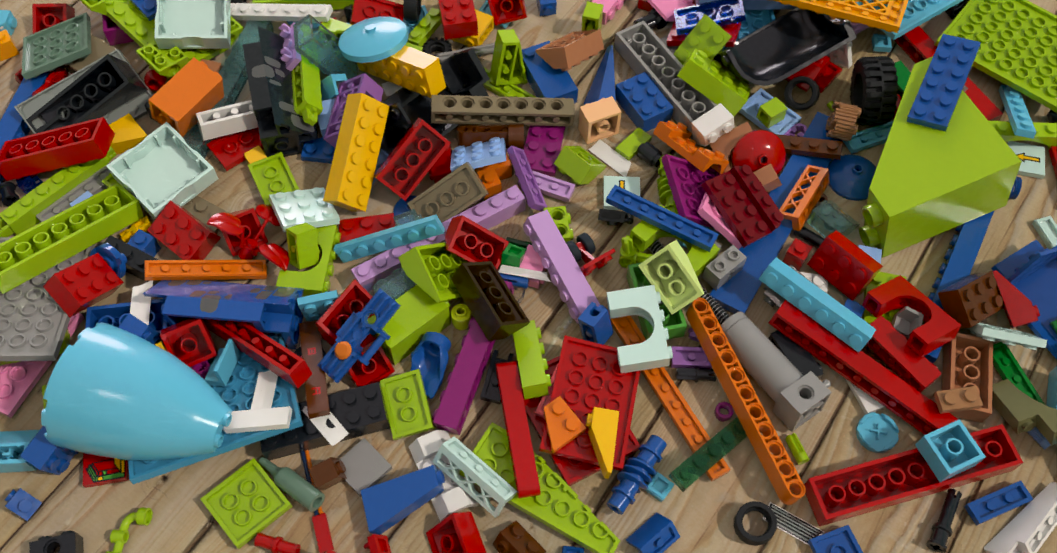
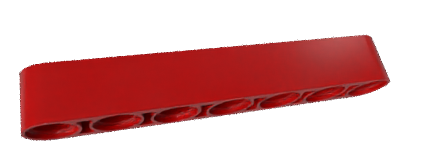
M517 362L496 363V374L517 495L519 499L539 496L540 484Z

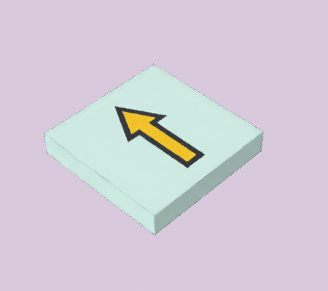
M1014 141L1007 142L1009 147L1022 161L1017 173L1018 175L1039 179L1045 177V147Z
M604 176L603 209L620 210L606 203V197L614 185L640 196V177Z

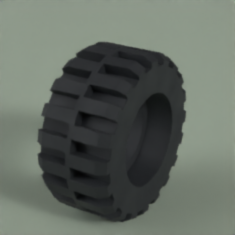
M888 56L861 57L854 64L851 77L850 100L851 105L862 109L860 117L856 119V123L860 125L887 124L894 117L898 100V76L895 63Z

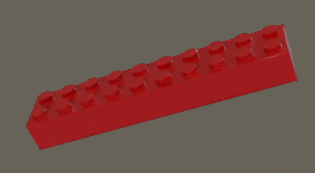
M1001 424L970 433L986 457L976 466L942 482H939L919 450L915 448L808 478L804 483L805 494L817 523L821 527L1008 473L1023 464V461L1004 425Z

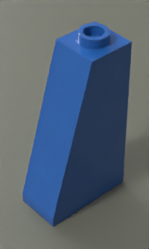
M432 465L360 490L369 532L381 535L443 492L445 478L442 470L439 471Z

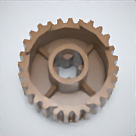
M835 101L832 109L835 110L831 113L830 118L828 117L825 129L828 130L826 137L850 141L852 135L857 133L858 124L855 123L856 119L860 117L862 109L855 105Z

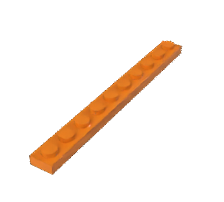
M631 316L610 319L612 327L625 346L646 341ZM660 367L641 370L711 482L727 474L731 469L666 369Z

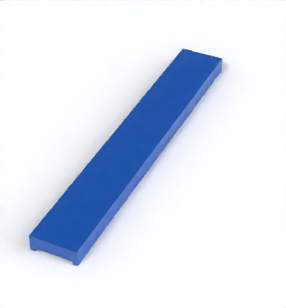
M820 112L816 113L803 136L843 141L826 137L828 130L825 128L829 116ZM792 154L779 176L782 186L769 193L778 209L783 205L807 165L828 168L832 159ZM810 172L808 175L812 177L818 173ZM808 183V184L802 185L801 188H802V189L808 188V187H810V184ZM800 195L794 197L793 200L795 202L801 200L803 197ZM791 208L785 212L793 214L795 209ZM783 219L780 226L772 233L745 248L741 247L739 249L747 257L743 269L719 289L715 290L713 288L709 295L712 296L714 301H717L719 306L733 314L737 312L746 313L763 283L758 279L768 265L779 255L793 230L792 220Z

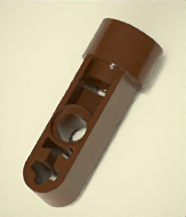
M524 124L468 125L457 128L458 146L468 147L472 146L474 142L482 141L484 143L488 142L491 138L499 137L504 138L506 148L512 145L524 149Z

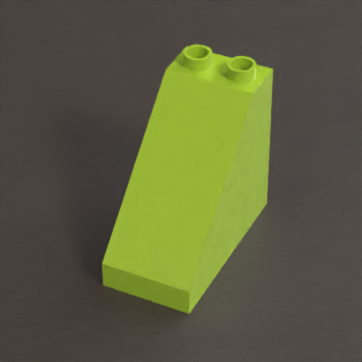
M933 56L913 66L869 187L867 205L862 207L864 226L859 228L860 238L865 246L882 249V258L1006 206L1022 162L963 90L946 131L907 122V117Z

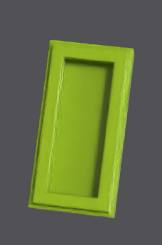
M638 127L615 148V151L629 161L638 153V147L642 143L650 142L652 136Z

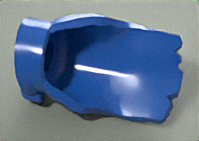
M426 332L410 356V371L416 369L421 371L426 395L429 399L435 396L442 385L444 372L449 360L448 352L451 348V341L445 335L437 332Z

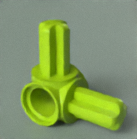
M629 235L622 237V247L620 248V258L618 261L622 267L628 269V265L642 263L653 255L641 253L633 245V239Z

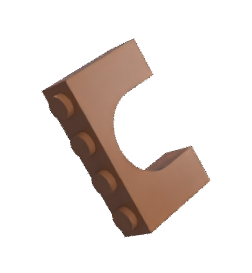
M748 121L732 129L729 133L723 134L714 143H710L712 148L710 151L715 152L717 150L725 155L724 158L729 161L724 173L733 167L732 153L736 143L742 136L753 131ZM771 163L753 172L767 193L782 186Z

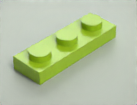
M431 8L408 34V43L422 47L442 24L439 9Z

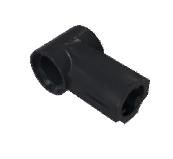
M653 8L648 15L634 20L633 25L644 20L651 29L655 27L662 29L669 21H665Z

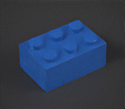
M646 72L616 84V101L637 128L639 127L647 132L656 128L659 121H671L674 107Z

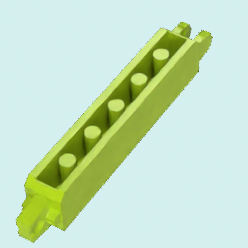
M304 24L302 29L299 30L301 62L291 71L293 105L295 112L303 116L304 122L314 126L317 123L318 116L323 111L317 37L313 35L312 28L308 24Z
M110 146L106 157L103 159H95L84 164L79 163L67 168L64 167L0 213V237H9L13 233L18 235L38 224L40 221L36 217L37 214L107 165L116 156L114 149Z

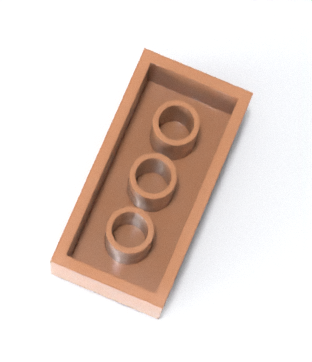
M957 333L955 339L943 345L942 390L976 386L983 406L979 409L949 413L954 417L982 423L992 414L993 341Z

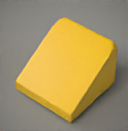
M256 146L244 153L248 164L267 158L260 146Z

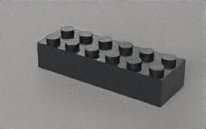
M379 382L328 395L330 412L349 433L341 441L390 429ZM307 401L298 403L303 426L260 440L261 452L266 459L270 461L330 445L302 411L307 406ZM329 418L326 420L327 427H336Z

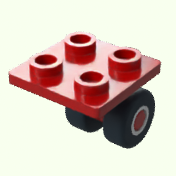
M587 233L578 235L576 244L573 241L566 242L576 262L580 261L581 258L584 261L585 265L580 269L585 277L590 275L596 268L600 269L607 265V262L613 259L612 255L616 252L613 248L594 258L591 254L595 252L596 247L592 238Z

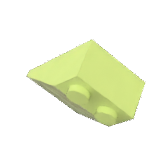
M677 240L671 242L638 265L650 284L655 286L656 292L660 293L661 300L672 315L704 294L691 262Z

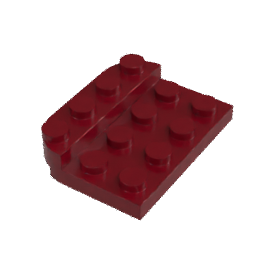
M748 165L734 166L731 170L707 180L701 185L743 248L772 233L780 226L781 221L784 219L783 214L779 211L773 199Z

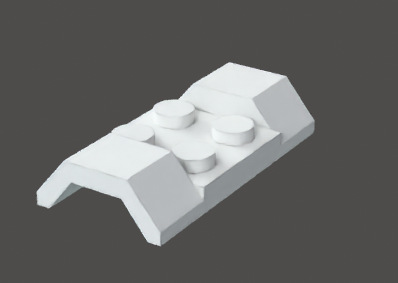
M432 431L418 437L409 446L418 470L432 465L439 471L441 470L432 461L441 445L451 439L448 431ZM443 454L441 460L450 465L449 459ZM443 472L445 483H443L444 491L431 499L440 522L452 513L467 507H477L480 505Z

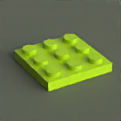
M255 458L200 499L238 549L293 507Z

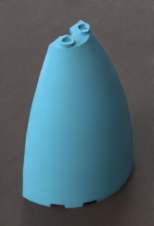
M103 322L96 323L95 327H87L78 334V341L73 346L68 345L62 353L49 378L43 398L47 400V405L41 412V424L46 427L47 431L44 436L51 444L86 454L123 460L156 461L216 452V449L223 442L222 429L224 426L228 427L232 420L231 408L196 371L173 354L153 343Z

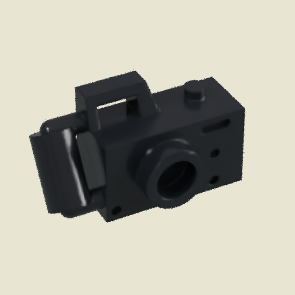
M599 209L598 220L607 221V225L618 226V222L632 224L634 216L625 211Z

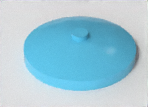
M388 16L373 17L362 20L345 30L339 39L338 45L341 54L347 60L358 63L375 62L388 58L401 50L408 40V31L405 23L400 19Z

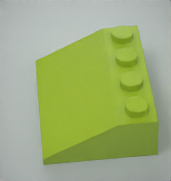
M446 242L415 246L398 257L405 274L437 303L461 298L451 277L462 263L468 262L446 250Z

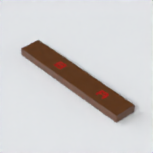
M318 320L299 323L302 358L313 373L305 381L309 419L330 415L326 373L318 366L319 362L323 359L321 334L315 324Z

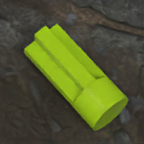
M796 433L786 436L785 440L797 464L801 465L808 462L810 459Z

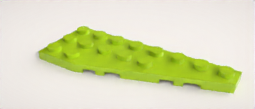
M492 422L472 452L517 491L507 432L504 428ZM534 452L540 484V495L519 499L516 493L514 498L507 503L593 553H614L620 540L603 522H600L587 505L580 501L578 495L569 485L549 468L546 461ZM460 470L459 475L465 478L464 472Z

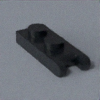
M494 349L480 400L500 404L501 397L496 374V363L513 361L514 354L510 353L508 360L497 358L498 350Z

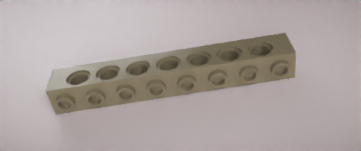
M431 95V123L573 126L575 117L573 98Z

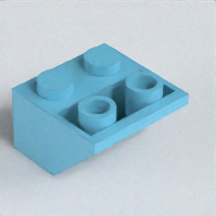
M39 430L0 432V473L37 470L35 466L20 457V455Z

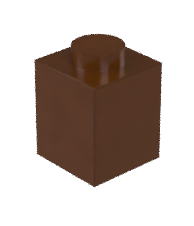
M333 457L309 468L317 489L326 490L347 479L344 473L346 472L344 463Z

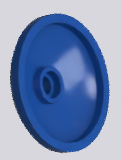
M853 154L841 155L840 160H832L827 168L829 169L830 179L828 185L836 194L845 199L853 201L868 199L869 187L877 167L862 156Z

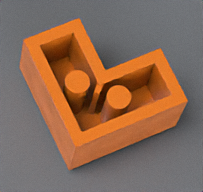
M507 152L506 161L474 169L489 193L484 197V201L502 192L500 180L512 177V163Z

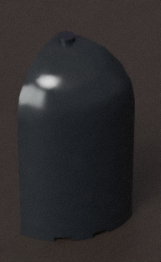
M797 7L736 41L734 47H726L718 54L723 64L741 80L752 85L768 86L786 79L856 39L857 36L850 22H844L837 18L833 20L830 18V15L818 14L814 11Z

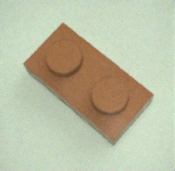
M976 386L936 391L933 394L940 414L979 409L983 406Z

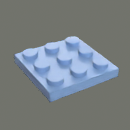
M494 137L488 142L482 143V141L474 142L472 146H458L454 148L451 154V172L466 162H469L472 168L476 169L506 161L504 138Z

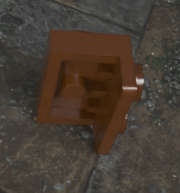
M517 520L500 531L493 542V546L499 553H546V550Z

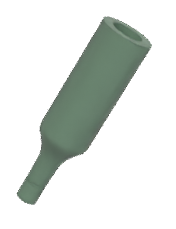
M265 457L259 459L258 463L273 475L276 486L310 512L316 511L323 504L325 494L291 468L278 467Z

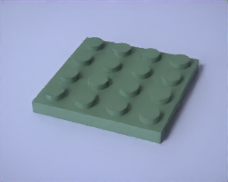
M87 12L23 38L21 75L25 80L36 78L44 72L53 71L59 66L68 65L76 59L85 58L91 54L90 16Z

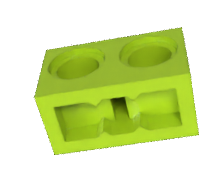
M566 206L543 208V211L548 210L559 232L563 235L564 241L573 240V229H569L571 216L570 213L566 212Z

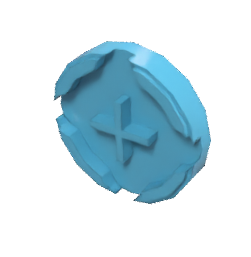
M870 412L864 415L857 423L856 435L859 442L867 450L874 453L890 451L899 439L898 426L893 419L883 413Z

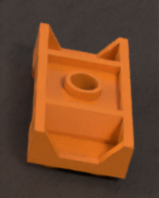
M659 121L653 132L655 136L700 171L705 172L709 167H712L718 173L723 174L729 164V161L724 158L725 155L717 150L712 152L696 146V142L690 139L692 133L687 130L688 127L680 122L675 124L672 121Z

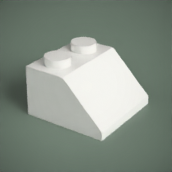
M721 103L691 122L693 140L696 142V145L707 146L710 143H714L720 136L729 133L734 128V116Z

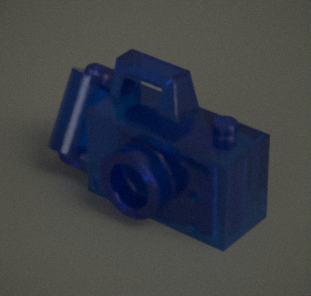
M31 175L16 179L17 186L25 194H28L43 183L37 176L33 178Z

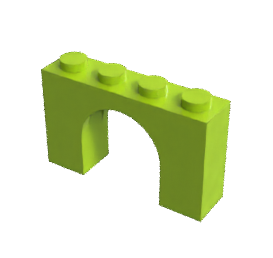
M643 220L630 232L633 245L642 252L662 237H673L682 241L688 249L689 253L687 256L697 277L704 272L705 267L717 258L720 250L714 244L711 251L708 252Z
M337 225L316 227L319 235L317 238L318 247L322 253L320 262L308 271L280 270L276 286L304 288L302 297L329 292L331 287L329 282L330 276L334 274L333 262L337 260L338 256L333 249L335 244L340 243L341 238Z

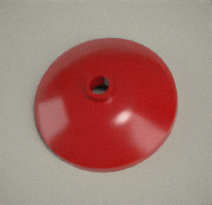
M766 130L751 131L742 136L736 143L732 153L733 167L748 165L751 167L752 172H755L771 163L778 175L784 166L786 158L784 144L772 132ZM765 156V161L761 162V158Z

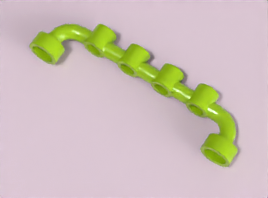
M140 507L137 512L127 515L123 519L119 530H112L110 541L115 543L113 551H107L106 553H122L123 546L129 539L128 529L130 524L136 521L137 525L148 526L153 516L152 509Z

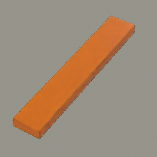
M145 260V281L267 279L266 260Z

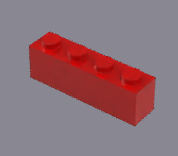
M882 315L870 324L876 331L866 345L906 383L922 393L942 374L936 365L930 363L924 356L920 357L906 344L907 338L900 334L891 322Z

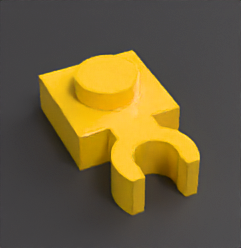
M148 216L143 217L133 223L131 228L120 232L121 239L128 243L131 236L139 229L149 233L147 230L151 226L152 221Z

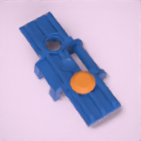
M379 288L362 311L353 312L337 331L336 343L319 362L318 366L336 383L340 382L357 360L368 366L369 360L385 340L391 338L383 328L401 305ZM371 314L376 315V321L373 324L367 322ZM379 333L380 335L362 355L363 347L360 344L369 334L375 335Z

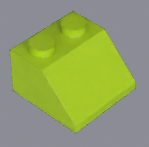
M564 146L554 162V165L558 167V171L569 175L572 178V182L577 185L589 184L607 167L581 146Z

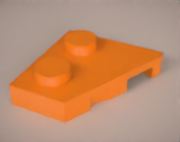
M561 396L543 407L544 419L547 423V432L550 437L553 454L585 432L586 427Z

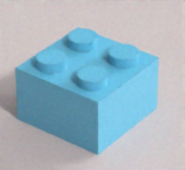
M960 419L924 435L915 444L939 482L976 466L986 457Z

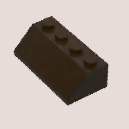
M492 261L462 263L451 277L456 289L488 341L505 339L530 323Z

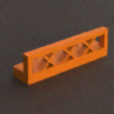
M807 165L779 209L784 219L792 220L793 230H801L830 183L829 169ZM810 172L818 173L812 177L808 175ZM808 183L810 184V187H808V188H805V189H802V188H801L802 185H805V184H808ZM800 195L803 197L801 200L795 202L793 200L794 197ZM791 208L795 209L793 214L785 212Z

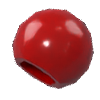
M152 69L145 74L144 83L149 89L158 91L167 83V77L159 75Z

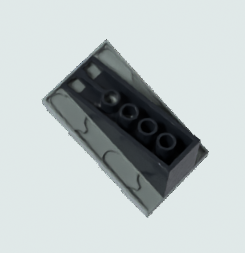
M116 49L14 106V108L33 133L37 134L104 117L107 123L111 124L128 113L134 120L139 119L148 113L144 105L153 96V93L145 85L121 51Z

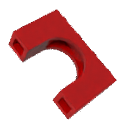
M901 275L868 291L862 304L876 318L891 310L903 309L905 306L924 314V324L912 330L906 343L920 357L955 339L961 327V324Z

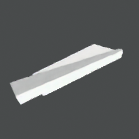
M1049 483L1034 500L984 547L985 552L1037 553L1057 525V483Z

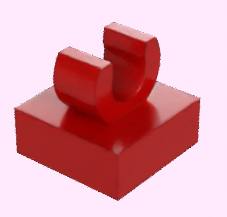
M373 534L367 537L368 542L364 544L365 549H370L371 553H391L386 535Z

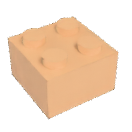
M613 96L602 98L599 101L580 107L578 130L586 144L619 134L621 110Z

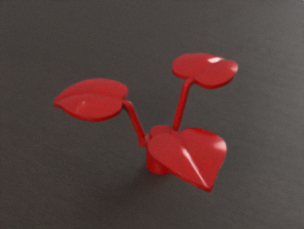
M260 204L255 208L256 214L260 218L265 219L255 238L244 241L245 228L240 226L241 220L234 215L221 212L213 215L208 220L207 225H212L233 236L241 235L239 244L241 249L238 252L240 259L252 260L260 252L272 263L284 271L287 270L290 258L284 248L273 243L269 245L264 243L258 247L257 240L268 221L275 226H280L271 206Z

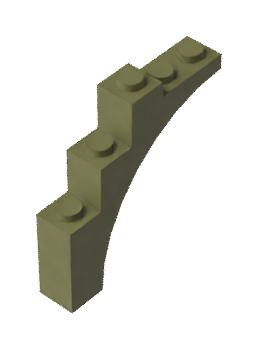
M1008 379L992 385V405L1016 434L1031 431L1036 427L1051 445L1057 444V409L1032 399L1020 391Z

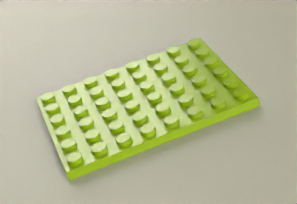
M970 0L936 40L934 45L938 46L943 34L981 42L972 65L973 67L1057 112V16L1028 0Z

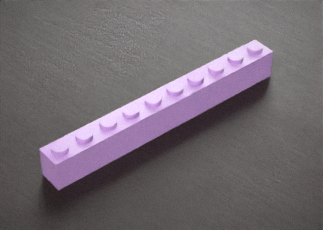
M514 185L454 217L463 215L488 230L525 211L526 198L519 188ZM452 218L442 222L445 228L444 234L389 249L352 268L353 279L369 292L404 274L405 271L402 269L398 257L415 246L445 242V233Z

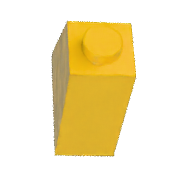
M129 113L109 124L115 133L110 146L114 149L116 155L137 146L148 136Z

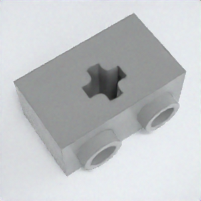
M732 245L705 267L702 278L717 290L743 269L747 257Z

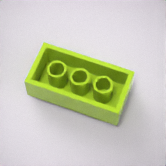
M696 48L684 62L677 75L715 104L721 103L733 116L747 102L751 91L746 82L736 79L731 71L724 70L717 61H712L702 50L698 51Z

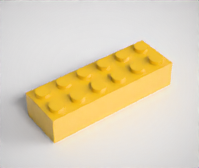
M405 45L397 53L383 60L369 63L357 62V66L361 71L431 98V95L439 94L446 88L439 58Z
M363 93L348 94L323 201L352 212H366L390 106Z

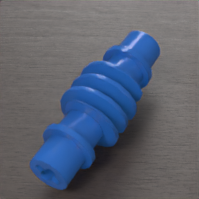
M651 435L645 444L640 445L638 456L628 458L623 466V470L618 472L617 478L620 483L618 486H613V494L606 503L615 513L623 515L628 505L634 504L635 494L640 493V489L647 490L648 486L645 482H652V478L649 475L656 476L657 472L653 469V466L656 462L659 463L662 460L661 454L667 446L662 438Z

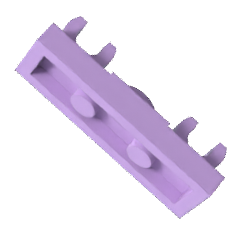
M295 22L290 27L285 23H282L279 27L282 30L279 35L284 38V48L280 51L284 55L281 57V60L286 62V69L292 71L301 62L299 25Z

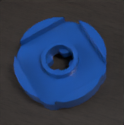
M104 243L92 249L90 256L99 253L119 278L124 277L127 257L123 253H120L109 243Z

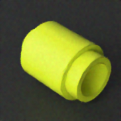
M457 304L452 308L451 319L453 326L458 330L468 328L471 311L467 305Z

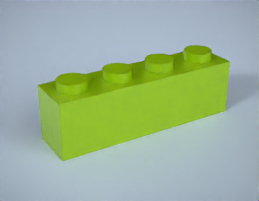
M531 320L527 326L513 333L524 399L549 395L548 387L551 386L550 375L545 374V370H548L547 360L542 358V355L545 354L543 342L539 343L538 340L542 339L540 327L536 328L535 320Z

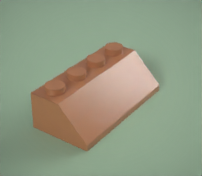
M601 30L573 31L536 49V53L553 69H561V71L570 70L572 66L580 65L581 61L589 60V57L598 55V52L604 49Z

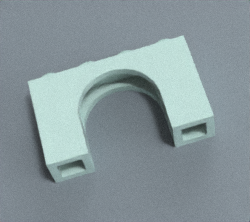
M654 285L607 292L610 319L637 315L648 320L653 328L652 335L646 341L639 344L617 347V357L621 373L669 366L670 359L673 358L672 348L667 346L666 340H669L668 329L663 328L662 323L665 321L664 311L659 309V303H661L660 293L656 292Z

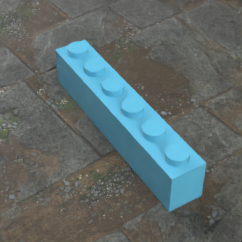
M777 257L768 265L758 279L858 353L876 331L873 326Z

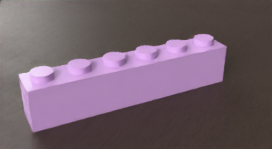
M548 210L529 216L523 224L524 232L530 237L534 250L541 257L543 267L548 270L552 283L558 288L561 300L569 308L571 318L575 319L576 323L579 324L578 317L590 303H595L597 307L600 303Z

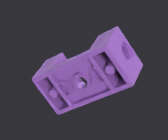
M366 73L339 84V95L335 98L324 140L334 148L336 147L348 94L363 93L380 102L382 100L384 89Z

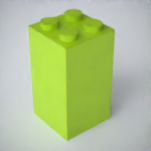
M415 285L395 300L401 306L384 326L383 330L391 338L389 340L386 339L381 345L386 356L394 365L398 364L416 349L426 332L440 333L451 325L450 304L448 301L437 303L418 285ZM376 315L370 317L367 322L373 324L376 321ZM377 333V334L372 335V336H374L375 338H377L380 334Z

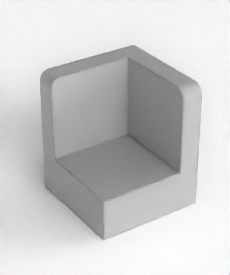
M905 306L893 315L891 324L900 334L909 339L912 330L922 325L924 314Z

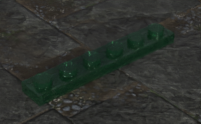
M738 417L669 474L668 477L682 492L688 489L748 437Z

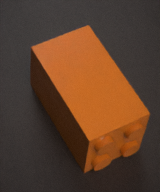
M196 58L191 59L148 100L152 118L161 125L168 122L183 137L198 123L196 113L211 110L224 97L223 78L218 72H213L203 61H198Z

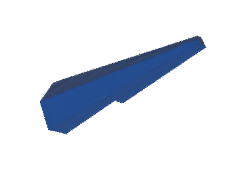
M613 45L607 47L583 105L611 96L616 101Z

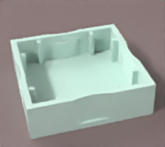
M156 0L155 41L159 49H171L175 46L179 49H231V0Z
M168 122L146 136L137 146L127 150L106 166L113 178L139 201L140 205L154 220L170 200L180 206H184L218 180L214 168L197 151L188 146L184 138Z

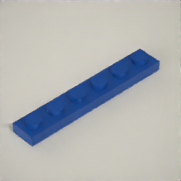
M614 185L606 197V203L708 252L711 251L719 236L718 233L617 185Z

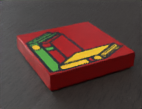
M83 453V486L85 488L129 480L128 460Z

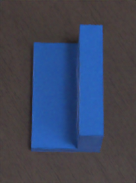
M656 512L630 535L626 542L636 548L639 553H663L680 538V535L670 519Z

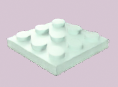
M324 187L285 193L278 192L269 195V202L283 232H286V228L302 223H308L315 228L340 224V217L333 204L323 201L325 195Z
M978 323L973 327L967 328L971 334L982 337V339L995 341L996 339L1008 345L1016 346L1017 344L1032 350H1037V347L1046 348L1047 340L1014 329Z

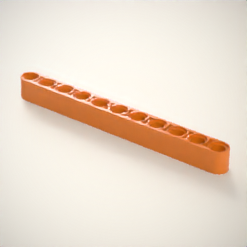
M697 298L686 310V317L779 499L786 505H792L804 496L805 486L709 303L704 298Z

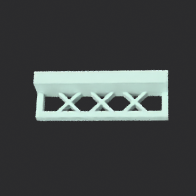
M455 436L441 445L432 461L495 518L500 514L505 504L514 498L517 493L511 485ZM443 454L449 459L450 465L441 460ZM457 469H461L464 472L466 479L459 476ZM473 483L480 486L482 493H478L474 489ZM489 497H492L499 503L497 508L490 503Z

